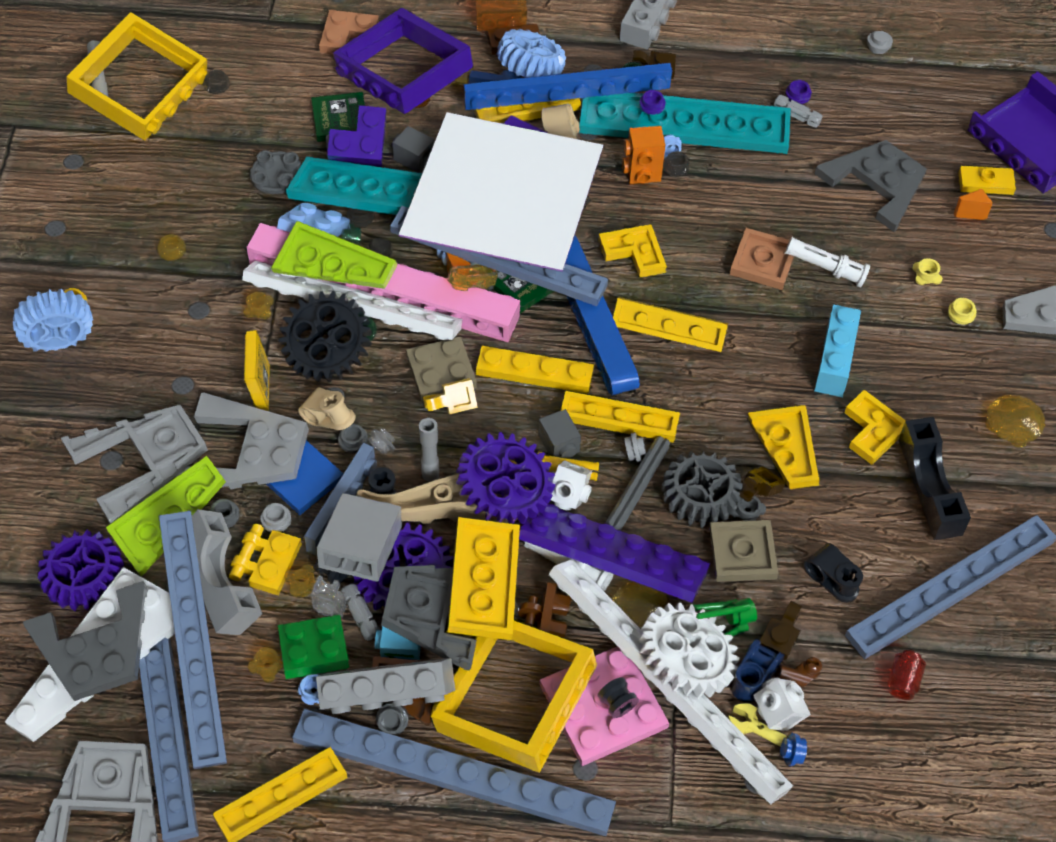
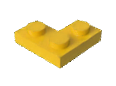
M651 224L599 234L598 242L605 262L632 257L639 278L666 273L667 265Z
M863 390L846 406L844 412L864 427L850 442L849 448L873 465L899 439L906 420L866 390Z

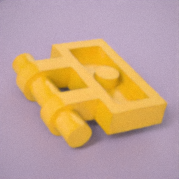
M253 524L250 532H246L242 539L243 547L239 555H235L233 558L229 578L234 581H240L243 573L251 575L249 579L250 587L279 596L302 545L301 538L272 530L268 540L261 538L264 527L259 524ZM254 550L262 552L257 563L250 561Z

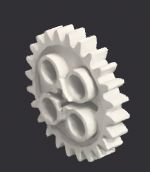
M680 602L675 608L670 603L664 609L658 607L645 621L640 630L642 635L638 639V642L643 644L640 653L649 655L644 664L654 665L655 667L651 674H661L663 676L661 680L662 685L671 682L673 692L679 687L683 688V693L686 697L691 691L694 692L697 698H700L704 693L708 697H711L715 691L721 693L733 680L734 674L737 671L735 665L739 661V657L733 655L738 647L729 644L733 636L723 634L726 626H716L714 624L716 617L697 619L696 614L698 613L695 612L692 604L687 610H685Z

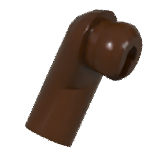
M810 657L794 669L779 665L775 672V678L795 681L800 687H805L820 675L822 663L819 659Z

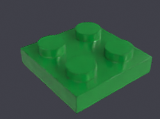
M340 614L278 625L285 679L349 668Z

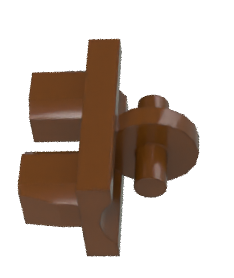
M547 582L546 591L542 594L540 605L537 604L538 597L530 596L528 602L521 603L518 606V615L525 619V625L534 627V621H537L536 629L564 639L567 623L552 620L551 617L552 613L566 616L569 611L571 597L556 592L557 584Z

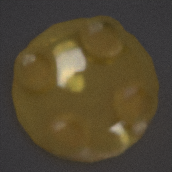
M1009 394L998 397L991 403L987 411L986 426L1000 438L1011 442L1015 447L1021 448L1042 434L1045 427V416L1040 407L1032 400L1021 395Z
M631 582L620 587L612 597V600L640 629L651 613H654L658 607L664 609L670 603V599L664 592L637 582Z

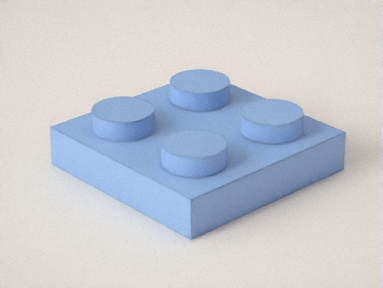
M301 203L278 219L277 229L291 232L296 221H299L338 237L349 229L350 219L342 217V214L337 211H323L316 209L317 207L313 204Z

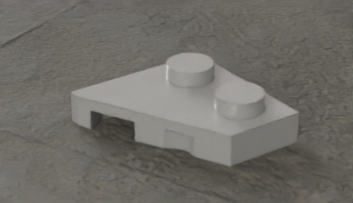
M1056 285L1005 300L1002 307L1003 329L1056 334Z

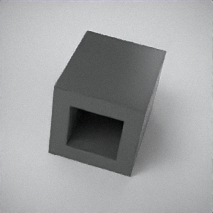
M408 126L401 134H397L392 142L394 160L417 173H421L427 164L434 146V139Z
M566 409L539 419L538 435L549 456L569 459L580 452L581 435Z

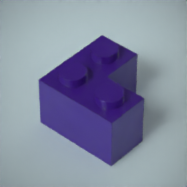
M359 105L357 131L330 129L328 160L382 167L386 108Z

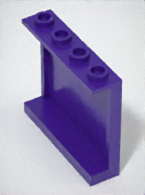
M1037 71L1030 76L1026 88L981 116L977 111L973 112L967 131L1044 194L1056 186V85Z

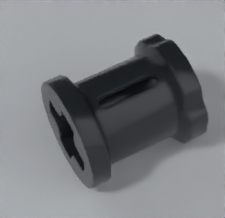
M380 467L374 469L369 474L370 492L380 495L397 493L394 488L396 482L395 474L392 470Z

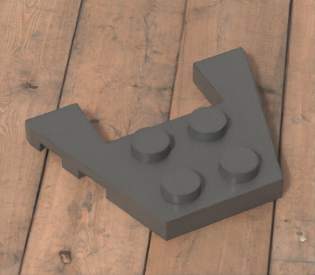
M887 140L818 165L815 175L833 187L849 173H852L890 201L877 212L875 219L895 232L912 198H914L927 168Z
M434 565L394 567L381 625L444 659L451 658L453 664L470 671L477 640L444 633L450 605L453 567L435 569Z
M144 581L116 590L122 615L121 620L62 640L59 639L56 620L51 612L23 621L24 627L74 701L138 680L142 640L140 639L141 628L145 620L144 602L148 592Z

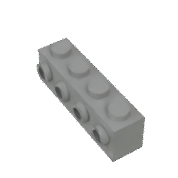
M634 0L621 22L620 41L648 50L652 41L658 39L661 24H666L669 17V9L675 7L677 0Z
M451 658L330 672L316 677L320 709L331 708L332 714L351 711V706L362 705L363 710L382 708V702L393 701L394 707L411 705L414 698L425 697V703L439 702L445 700L444 695L456 690Z

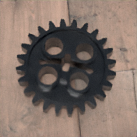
M320 291L319 299H315L312 294H309L308 303L299 299L300 308L298 310L293 307L289 308L293 314L292 318L283 317L288 327H280L279 329L285 335V337L279 339V342L282 346H285L281 349V353L284 356H288L286 359L288 365H294L293 369L297 374L303 371V376L307 380L313 374L316 382H320L323 375H325L328 382H331L333 374H336L342 380V371L344 370L353 374L351 365L354 363L361 366L362 363L358 357H368L369 355L363 347L372 345L367 336L373 333L370 327H366L370 324V320L367 316H364V309L362 307L357 308L358 304L354 299L348 302V298L344 293L338 299L335 291L330 293L329 298H326L323 291ZM328 314H336L333 320L324 322V318ZM312 330L309 337L300 338L304 331ZM327 333L329 337L324 339L322 336ZM351 335L348 342L339 343L342 336ZM320 352H328L324 359L316 360Z

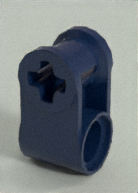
M755 639L737 668L732 684L734 697L742 702L754 701L753 695L763 689V684L774 676L777 667L784 658V654L781 652L776 654L761 645L760 640ZM742 680H749L754 684L748 685L744 683Z

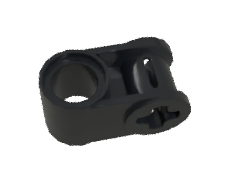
M826 543L804 562V568L808 575L814 581L820 583L840 602H852L858 597L859 586L863 581V572L843 555L835 545Z

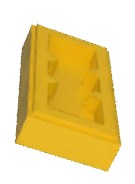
M960 166V192L971 193L983 189L988 194L1014 195L1016 186L1014 170L1012 168Z

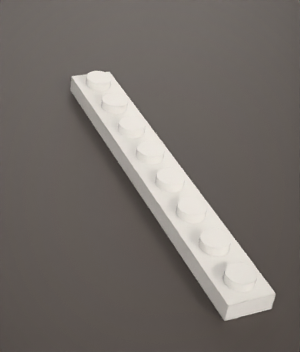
M254 261L243 270V281L250 282L256 287H268L278 290L279 293L284 295L303 297L308 302L309 294H312L315 299H319L320 291L324 292L326 298H329L332 291H335L338 299L344 293L348 298V302L354 299L358 304L357 308L362 307L364 309V316L380 319L385 324H397L408 327L413 332L429 333L441 340H452L462 327L463 319L326 280L274 273L271 269L272 265L259 261Z

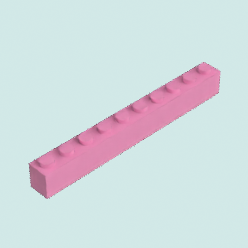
M260 223L247 246L249 264L259 261L273 265L290 232L277 229V226ZM404 264L397 265L385 289L329 281L463 319L461 329L507 343L520 317V300L514 299L509 295L487 291L482 287L470 286L455 279L450 280L440 277L431 272L413 269Z

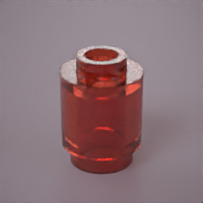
M904 650L903 653L895 655L887 682L889 686L888 692L892 696L902 700H912L914 695L919 692L926 667V662L919 653Z

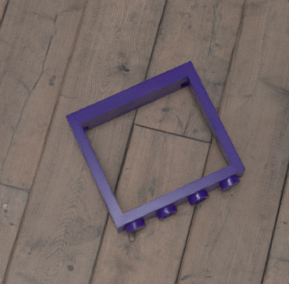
M404 8L398 9L333 52L336 63L335 69L341 77L347 78L357 87L363 88L375 98L381 99L391 108H395L403 114L408 113L473 68L470 46ZM402 36L444 59L402 89L361 65Z

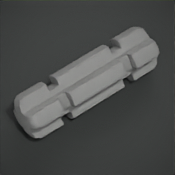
M782 94L778 95L774 101L775 107L791 108V117L803 123L807 121V125L813 128H817L822 121L823 115L815 110L811 112V108L794 100L790 102L789 98Z
M352 583L341 589L342 597L345 603L348 604V608L358 627H360L364 639L367 641L372 640L376 636V630L380 628L376 621L373 620V615L364 598L360 595L357 585Z

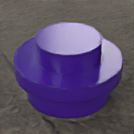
M802 80L791 82L786 88L785 93L790 102L794 100L800 104L808 102L812 94L809 84Z
M656 90L646 91L640 98L639 103L641 110L651 115L661 113L666 105L662 93Z

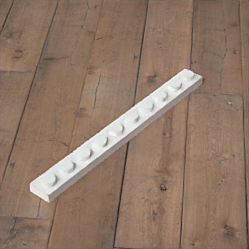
M573 559L553 567L549 575L557 583L558 587L566 592L578 604L579 609L599 626L601 632L607 635L620 648L623 655L630 658L642 671L643 675L661 690L665 698L686 716L688 722L709 740L711 746L718 750L732 764L734 770L743 775L755 788L758 795L766 799L771 805L788 793L793 785L704 694L697 698L694 692L691 691L686 697L683 693V688L679 687L673 692L671 682L662 685L661 680L663 676L661 674H651L655 668L654 665L644 664L649 655L640 653V649L643 647V644L638 642L642 635L641 629Z

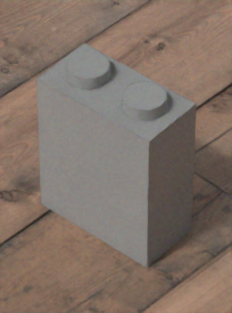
M342 493L317 546L318 567L378 582L402 527L401 506Z

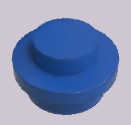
M791 733L788 738L783 739L780 755L788 766L802 764L807 754V741L805 738H800L798 734Z

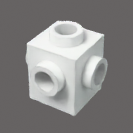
M563 461L559 464L555 477L552 480V483L555 484L552 492L553 497L551 498L555 502L554 505L564 510H571L572 508L576 509L582 502L586 503L592 490V486L588 485L592 470L568 461Z
M778 677L772 678L763 684V689L753 695L758 704V713L766 721L769 729L788 731L811 715L803 699L804 693L795 681L784 680Z

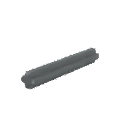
M661 436L655 438L606 520V524L621 531L669 450L670 441L668 439H664Z

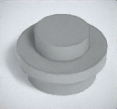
M874 31L867 38L868 48L875 54L886 53L893 43L892 37L884 31Z
M636 432L631 433L630 437L624 438L629 461L636 459L637 462L642 461L641 455L646 454L643 437L637 438Z
M272 503L263 510L261 524L269 532H272V530L282 532L291 524V513L282 504Z

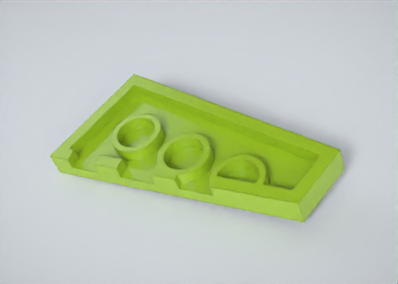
M296 221L271 269L274 273L385 289L398 264L394 259Z
M206 456L108 525L106 529L142 577L164 552L159 515L191 511L193 515L198 509H203L226 481Z

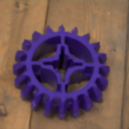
M88 529L83 535L79 536V533L74 530L73 537L67 538L62 534V542L58 544L51 541L50 546L52 550H43L44 560L38 561L40 569L38 579L43 593H46L51 602H58L62 609L70 605V608L74 611L77 610L79 605H83L84 609L88 611L90 603H96L122 570L124 562L120 557L119 548L114 546L113 541L109 537L104 539L100 532L92 536ZM90 556H98L101 559H103L105 563H98L97 560L91 559ZM64 577L65 580L71 581L72 584L71 586L59 582L57 578Z

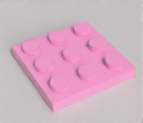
M618 646L595 656L597 667L563 729L581 766L669 727V721L640 669L630 658L623 655ZM569 667L540 679V687L549 704ZM623 677L628 683L627 689L636 694L639 702L625 715L612 718L608 712V705L600 701L598 693L609 682Z

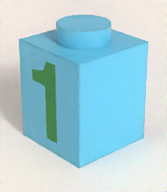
M383 626L382 630H376L375 649H380L381 657L420 660L421 646Z

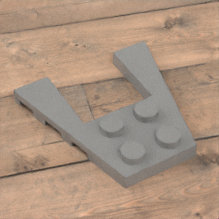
M201 393L194 415L197 423L248 426L236 469L216 468L226 481L222 487L229 486L230 489L242 488V484L257 482L258 485L297 478L309 431L306 422L207 393ZM187 466V467H186L182 472H180L177 476H179L180 474H182L183 472H185V471H186L187 469H189L191 466Z
M181 405L144 414V419L128 422L127 419L115 422V427L101 431L98 430V427L86 430L83 436L69 439V436L61 438L75 465L130 438L150 472L97 498V502L110 524L158 491L208 451L206 443Z
M79 741L62 779L63 784L59 794L53 800L49 809L50 814L43 830L39 832L35 842H66L71 810L135 812L131 842H158L146 745Z

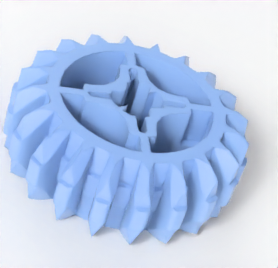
M511 29L505 32L498 45V60L502 62L501 64L504 67H508L509 71L515 72L517 76L529 78L558 75L564 69L565 51L561 49L559 44H555L554 40L546 38V35L542 36L538 32Z
M62 288L57 292H52L49 289L46 293L38 291L37 296H27V301L19 302V308L14 309L12 324L18 341L22 342L25 348L32 347L33 351L43 349L45 352H48L49 350L65 349L71 345L76 346L77 341L86 340V335L91 333L93 317L87 300H84L80 294L75 295L73 290L64 293Z

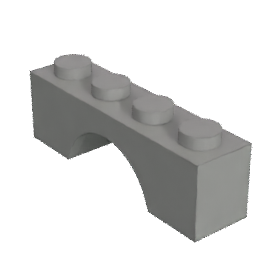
M198 509L192 515L205 606L216 633L241 635L263 613L252 588L233 586L227 578L225 554L232 537L222 513Z

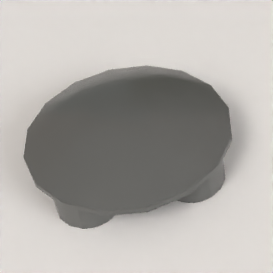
M268 150L259 152L257 160L250 170V179L254 187L268 194L286 192V189L302 165L299 156L295 152H270Z

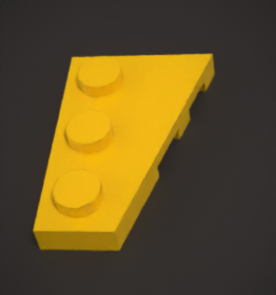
M806 405L749 412L748 420L788 488L797 489L819 486V476Z

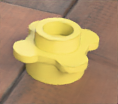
M923 259L913 264L912 269L916 272L915 281L917 284L934 283L938 285L942 282L943 278L939 275L940 265L937 261Z

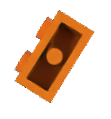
M662 127L629 128V137L624 140V153L627 157L622 158L623 173H628L630 184L661 182L665 154Z

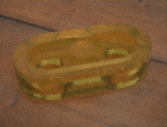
M483 265L456 266L449 269L447 281L452 284V288L459 291H468L469 288L475 287L488 289L489 286L496 284L498 271Z

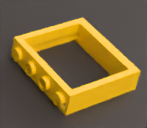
M130 12L67 76V93L146 141L151 134H156L159 131L162 122L167 117L170 118L174 115L178 105L183 100L187 101L190 98L193 89L198 84L204 83L208 76V59ZM134 38L188 71L182 80L145 119L89 85Z
M514 621L512 641L572 662L528 744L454 716L496 643L497 638L477 636L470 671L459 667L456 674L454 673L456 690L444 695L445 700L435 702L431 718L438 733L540 773L592 677L597 663L593 649Z

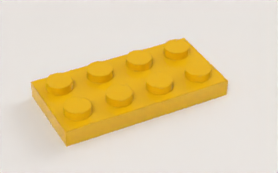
M458 517L447 633L511 640L514 624L520 525Z

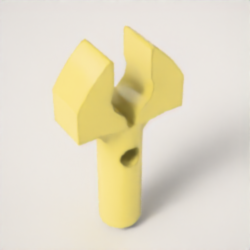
M749 703L734 706L733 712L744 716L747 721L740 722L730 715L728 719L743 735L753 732L781 747L783 739L787 738V736L777 730L769 729L768 725L758 721L756 716L757 707Z

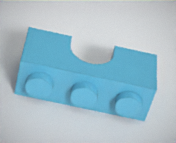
M833 304L815 392L843 398L849 377L861 310Z

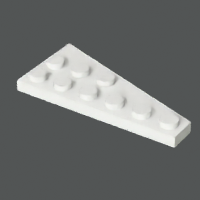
M123 567L71 636L121 620L122 615L116 590L144 581L148 592L144 602L145 620L142 623L140 637L142 640L140 659L150 653V648L165 637L169 639L175 634L170 594ZM49 664L6 719L5 723L34 742L62 721L69 710L81 701L85 703L94 695L74 701Z

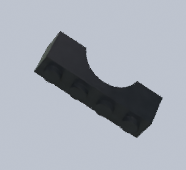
M934 417L907 420L902 428L899 443L933 539L940 540L963 536L971 516L962 492H954L947 481L942 460L943 441Z

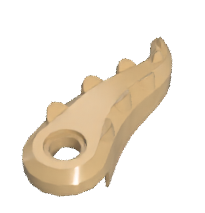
M459 474L391 495H380L366 490H359L356 496L401 506V521H420L421 523L429 524L434 519L449 518L453 522H457L458 517L485 520L486 515L484 511L478 514L474 513L477 507L476 504L468 506L465 504L469 495L459 494L463 486L456 484ZM492 515V517L488 520V521L497 522V521H496V517L493 516V515ZM504 518L501 523H508V521Z

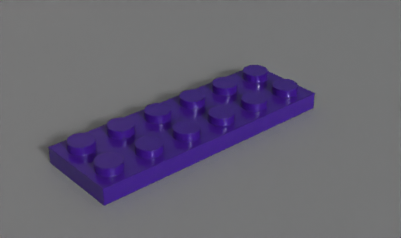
M550 503L547 504L543 513H538L535 519L528 517L519 532V539L691 603H693L710 563L702 561L697 556L682 554L674 551L667 545L649 542L639 535L627 534L616 530L611 525L591 521L581 514H572L561 510Z

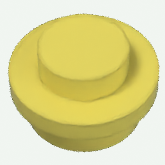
M967 298L956 299L948 308L950 319L962 325L973 322L977 313L974 303Z

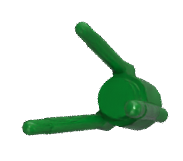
M750 598L693 605L695 611L702 609L710 610L696 614L697 619L725 615L730 625L735 624L736 627L724 635H732L734 637L741 632L748 631V624L757 620V610Z

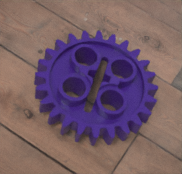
M499 432L495 440L489 433L484 441L478 437L474 446L469 444L465 453L460 458V463L456 470V473L459 474L456 484L463 486L459 494L469 495L465 504L467 506L476 504L475 514L481 511L486 512V521L493 515L496 517L497 522H502L505 518L509 524H514L517 518L523 525L528 517L535 519L539 512L543 513L553 497L552 492L555 484L552 483V480L555 477V473L548 472L552 464L551 462H542L545 453L536 454L534 452L536 444L530 447L525 446V437L520 442H517L513 433L509 439H505L502 432ZM482 467H485V468L489 469L490 472L484 470ZM494 493L501 495L503 498L497 497Z
M406 523L404 530H400L389 555L392 559L386 562L379 581L354 576V582L358 583V591H360V594L364 593L366 603L373 601L375 611L382 606L385 607L389 588L384 586L391 583L394 567H400L398 547L403 549L405 566L434 565L435 569L452 568L453 556H449V546H443L442 537H437L433 540L432 529L423 534L422 525L419 524L414 531L410 529V524ZM412 552H421V553H422L421 555H418V556L410 555Z

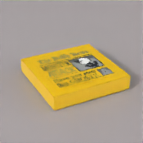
M257 330L247 331L245 334L244 380L255 407L269 411L270 364Z

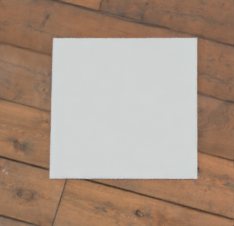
M447 112L399 236L563 272L603 145Z

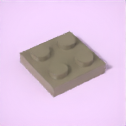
M461 336L452 340L448 339L406 349V357L421 401H423L424 396L442 394L443 384L467 378L472 380L473 388H477V381Z
M771 520L710 522L709 531L716 582L775 580L778 578L779 573Z

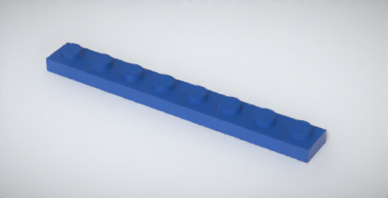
M670 63L464 84L465 110L670 89L672 68Z

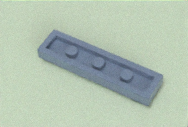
M363 443L304 535L307 552L317 556V546L342 493L356 496L357 491L362 490L366 477H369V474L376 469L377 461L375 460L374 447Z

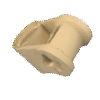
M569 103L542 109L543 126L549 134L577 139L576 136L580 130L579 122Z
M320 387L316 388L298 409L299 415L310 425L334 430L348 428L356 418L353 410L348 409L345 405L344 396L341 392L325 390Z

